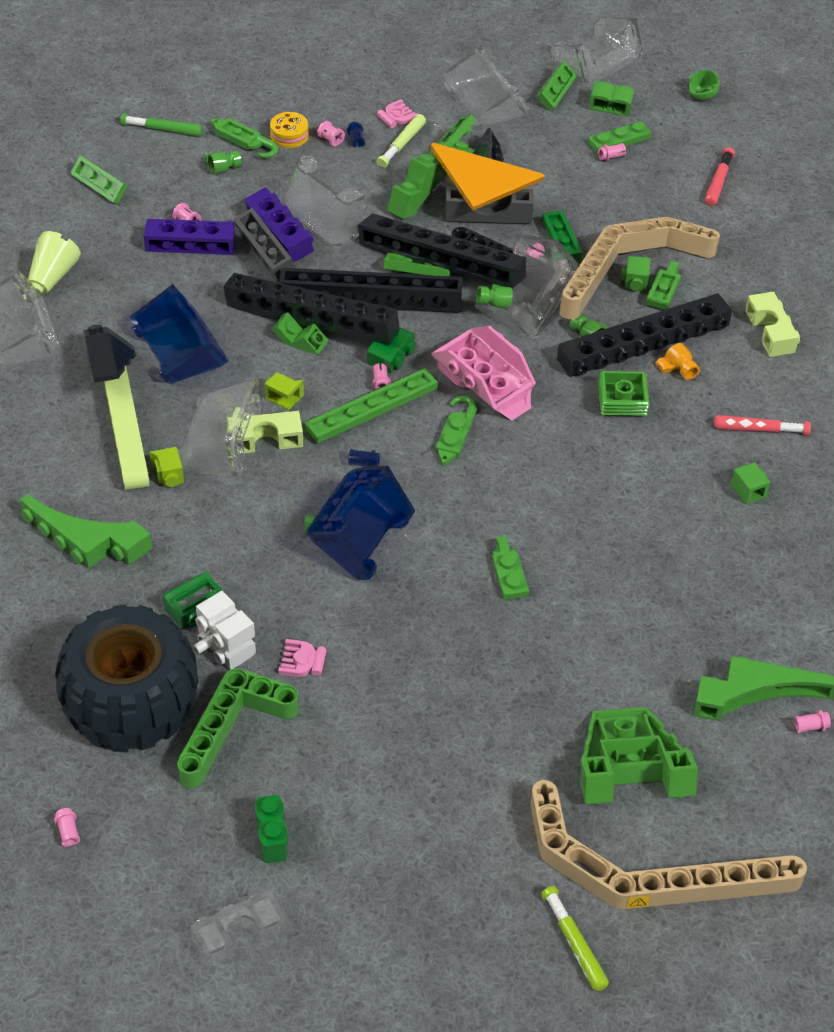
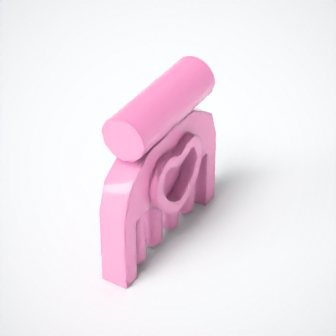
M402 99L386 106V112L383 110L377 112V116L390 128L396 127L397 124H409L418 114L412 112L403 103Z
M286 639L284 650L294 651L295 653L283 652V656L293 658H282L281 661L293 663L294 665L281 663L278 674L301 677L311 672L312 675L321 676L327 649L319 646L315 651L312 644L308 642Z

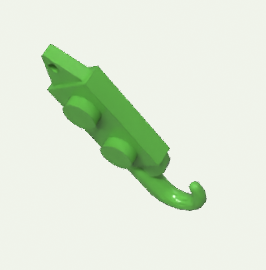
M230 118L225 120L211 119L215 135L246 150L256 149L262 145L271 149L268 153L259 152L258 156L262 158H271L278 153L279 148L277 144L261 136V133Z
M458 396L450 402V406H454L458 402H464L468 404V409L466 413L455 412L448 416L435 453H438L442 466L460 456L477 412V403L471 397Z

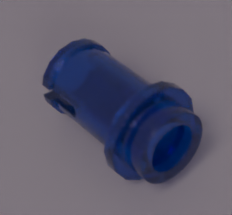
M351 122L347 128V133L351 137L354 148L357 147L356 142L359 147L365 145L362 133L363 126L358 122Z
M350 449L349 456H356L359 459L349 458V465L370 466V469L379 467L380 453H376V450L368 452Z

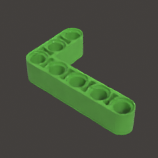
M235 668L227 671L178 759L177 766L180 783L187 788H195L201 785L243 706L282 719H290L295 717L299 711L298 690L289 684Z

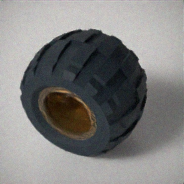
M117 605L112 606L108 610H98L88 615L87 620L82 624H76L68 633L65 644L62 645L55 671L58 700L62 705L63 713L75 730L83 734L90 743L100 748L104 747V745L112 747L116 752H128L129 749L134 748L145 750L155 747V743L163 738L169 739L181 726V722L186 721L187 716L190 714L196 698L198 685L196 656L187 637L183 636L178 625L167 615H159L153 612V608L141 605L138 607Z

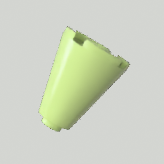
M45 231L37 240L27 280L29 290L36 295L47 294L78 262L81 255L78 246L70 239L65 241L60 238L62 236L60 233Z

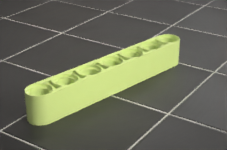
M125 365V371L119 379L104 381L124 489L126 491L150 487Z

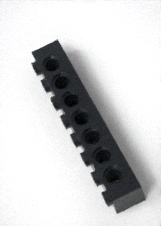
M373 213L358 224L359 244L395 253L412 260L431 264L500 286L511 287L512 289L526 277V257Z
M281 267L279 283L394 309L461 313L463 277Z
M233 273L223 286L227 306L240 311L280 319L283 314L288 312L298 324L305 326L315 324L322 330L391 345L400 331L397 309L238 273Z
M719 293L560 343L558 345L557 360L569 377L584 375L588 371L597 368L602 369L618 361L624 362L628 358L645 355L649 351L658 348L664 349L668 345L685 342L687 339L698 335L703 336L717 329L722 330L730 324L732 309Z

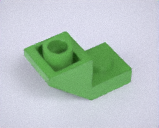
M288 312L283 314L272 328L273 332L284 344L315 355H319L329 341L315 324L302 329Z

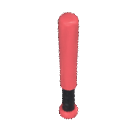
M730 147L723 150L721 164L718 165L707 191L705 203L709 206L717 204L729 169L728 165L735 156L734 149Z

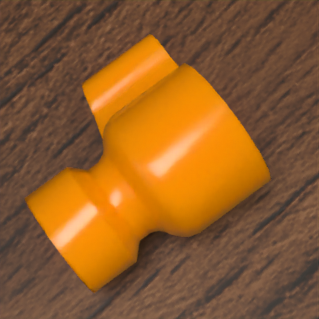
M677 343L670 347L665 356L655 362L663 374L680 370V374L685 380L695 378L700 372V367L695 361H692L693 356L683 343Z

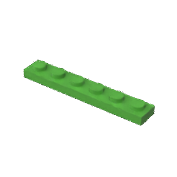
M424 368L305 422V430L318 444L438 389V382Z

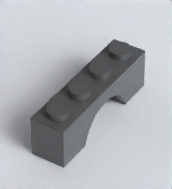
M446 187L445 221L532 224L533 189H522L472 211L457 187Z

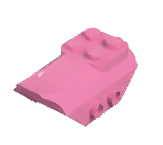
M491 326L471 328L431 353L433 358L438 361L439 370L459 387L469 388L493 409L511 421L532 408L531 390L536 382L522 352Z

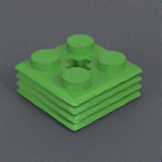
M599 372L598 390L600 413L602 415H648L650 404L645 372Z

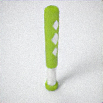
M547 887L542 891L541 896L544 901L549 902L558 918V925L594 991L604 990L609 984L608 978L580 933L573 918L568 915L558 897L559 891L557 887Z

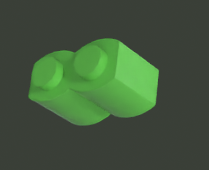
M602 81L595 82L590 96L589 109L629 116L634 89L623 85L614 86Z

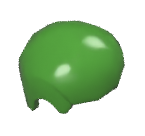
M712 70L697 71L689 78V92L696 100L706 101L712 99L719 91V78Z

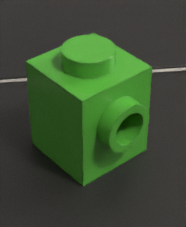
M628 256L627 268H622L621 281H625L624 289L647 291L651 258Z
M754 462L734 469L731 486L747 505L766 498L771 482L767 478L766 473Z

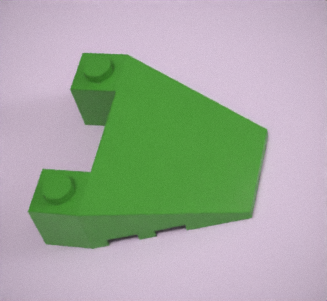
M647 707L593 711L584 754L581 758L580 789L585 804L613 802L614 785L658 781L663 782L668 798L696 796L698 767L692 752L687 747L682 748L677 743L678 738L673 733L668 734L664 730V724Z

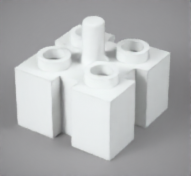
M223 591L196 606L197 618L195 620L198 626L199 634L197 639L199 642L194 644L193 648L197 654L202 653L208 648L211 651L214 650L213 656L219 665L224 664L229 670L234 669L256 655L255 642L252 640L255 637L254 623L242 610L238 611L235 608V603Z

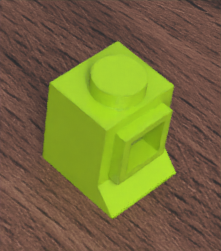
M276 372L264 384L265 399L289 411L304 396V380L295 381Z
M177 447L149 452L151 467L156 471L159 484L163 483V487H174L184 483L183 467Z

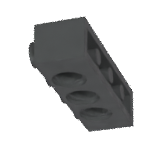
M253 208L234 218L241 236L276 282L279 283L281 267L296 268L290 255Z

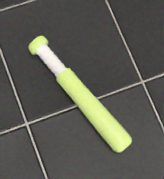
M417 114L390 145L387 152L377 158V165L386 168L389 165L390 159L425 125L426 118L422 114Z

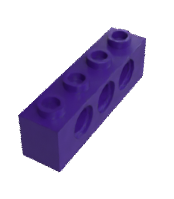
M265 187L244 199L246 209L253 208L290 255L293 262L314 252L312 234L309 230L303 229L297 217L293 218L291 216L289 208L286 205L282 206L275 193H271Z
M147 219L144 232L145 252L234 255L236 241L235 222Z

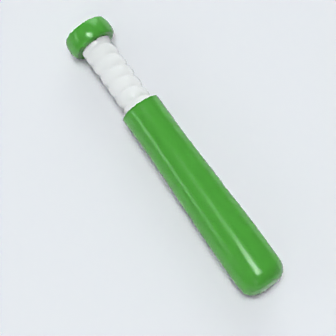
M127 113L121 115L122 126H127V124L145 126L147 129L200 137L203 133V127L200 124L155 118H136L129 116Z

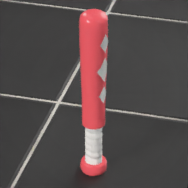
M717 415L714 419V427L721 430L776 433L780 431L800 432L805 436H809L811 423L805 421L803 424L785 423L780 420Z

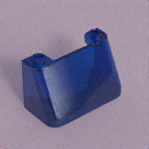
M174 284L129 317L134 324L131 327L138 338L143 336L161 362L159 364L161 370L158 372L166 382L176 383L220 368L229 362V359L196 309Z
M388 465L356 468L343 477L309 525L307 535L315 545L355 579L370 580L375 574L377 564L373 559H369V557L388 529L405 527L409 523L415 509Z

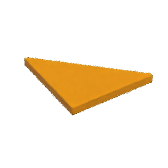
M432 143L430 146L431 151L472 211L544 180L543 173L437 143Z

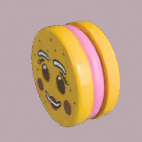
M283 112L271 119L270 138L278 146L295 148L303 145L308 140V120L303 115L296 112Z

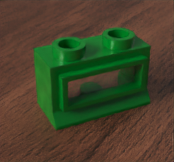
M205 571L164 594L165 611L182 630L188 626L197 625L195 620L197 618L196 606L223 590L211 578L208 571Z

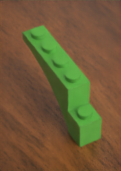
M456 142L447 146L472 154L475 151L463 142ZM433 152L421 154L411 159L406 181L392 188L387 211L403 219L414 216L428 195L448 175Z
M29 494L20 499L21 515L27 523L33 522L43 536H50L60 550H67L77 564L83 563L87 568L92 567L110 553L118 561L123 560L130 565L152 549L150 533L134 520L129 523L85 520L56 511L40 503Z
M732 656L727 681L715 677L701 676L693 716L720 721L723 715L742 706L780 697H816L833 700L834 676L826 673L806 671L800 668L776 665L770 662L751 660L745 657Z

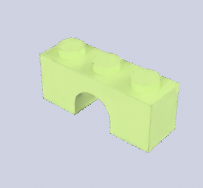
M774 292L749 295L745 311L753 326L767 325L764 327L761 342L769 357L795 353L797 344L800 342V336L791 324L790 316L786 315L781 300H778Z
M299 411L227 418L231 455L255 452V442L262 437L274 438L278 442L279 449L303 447V430Z

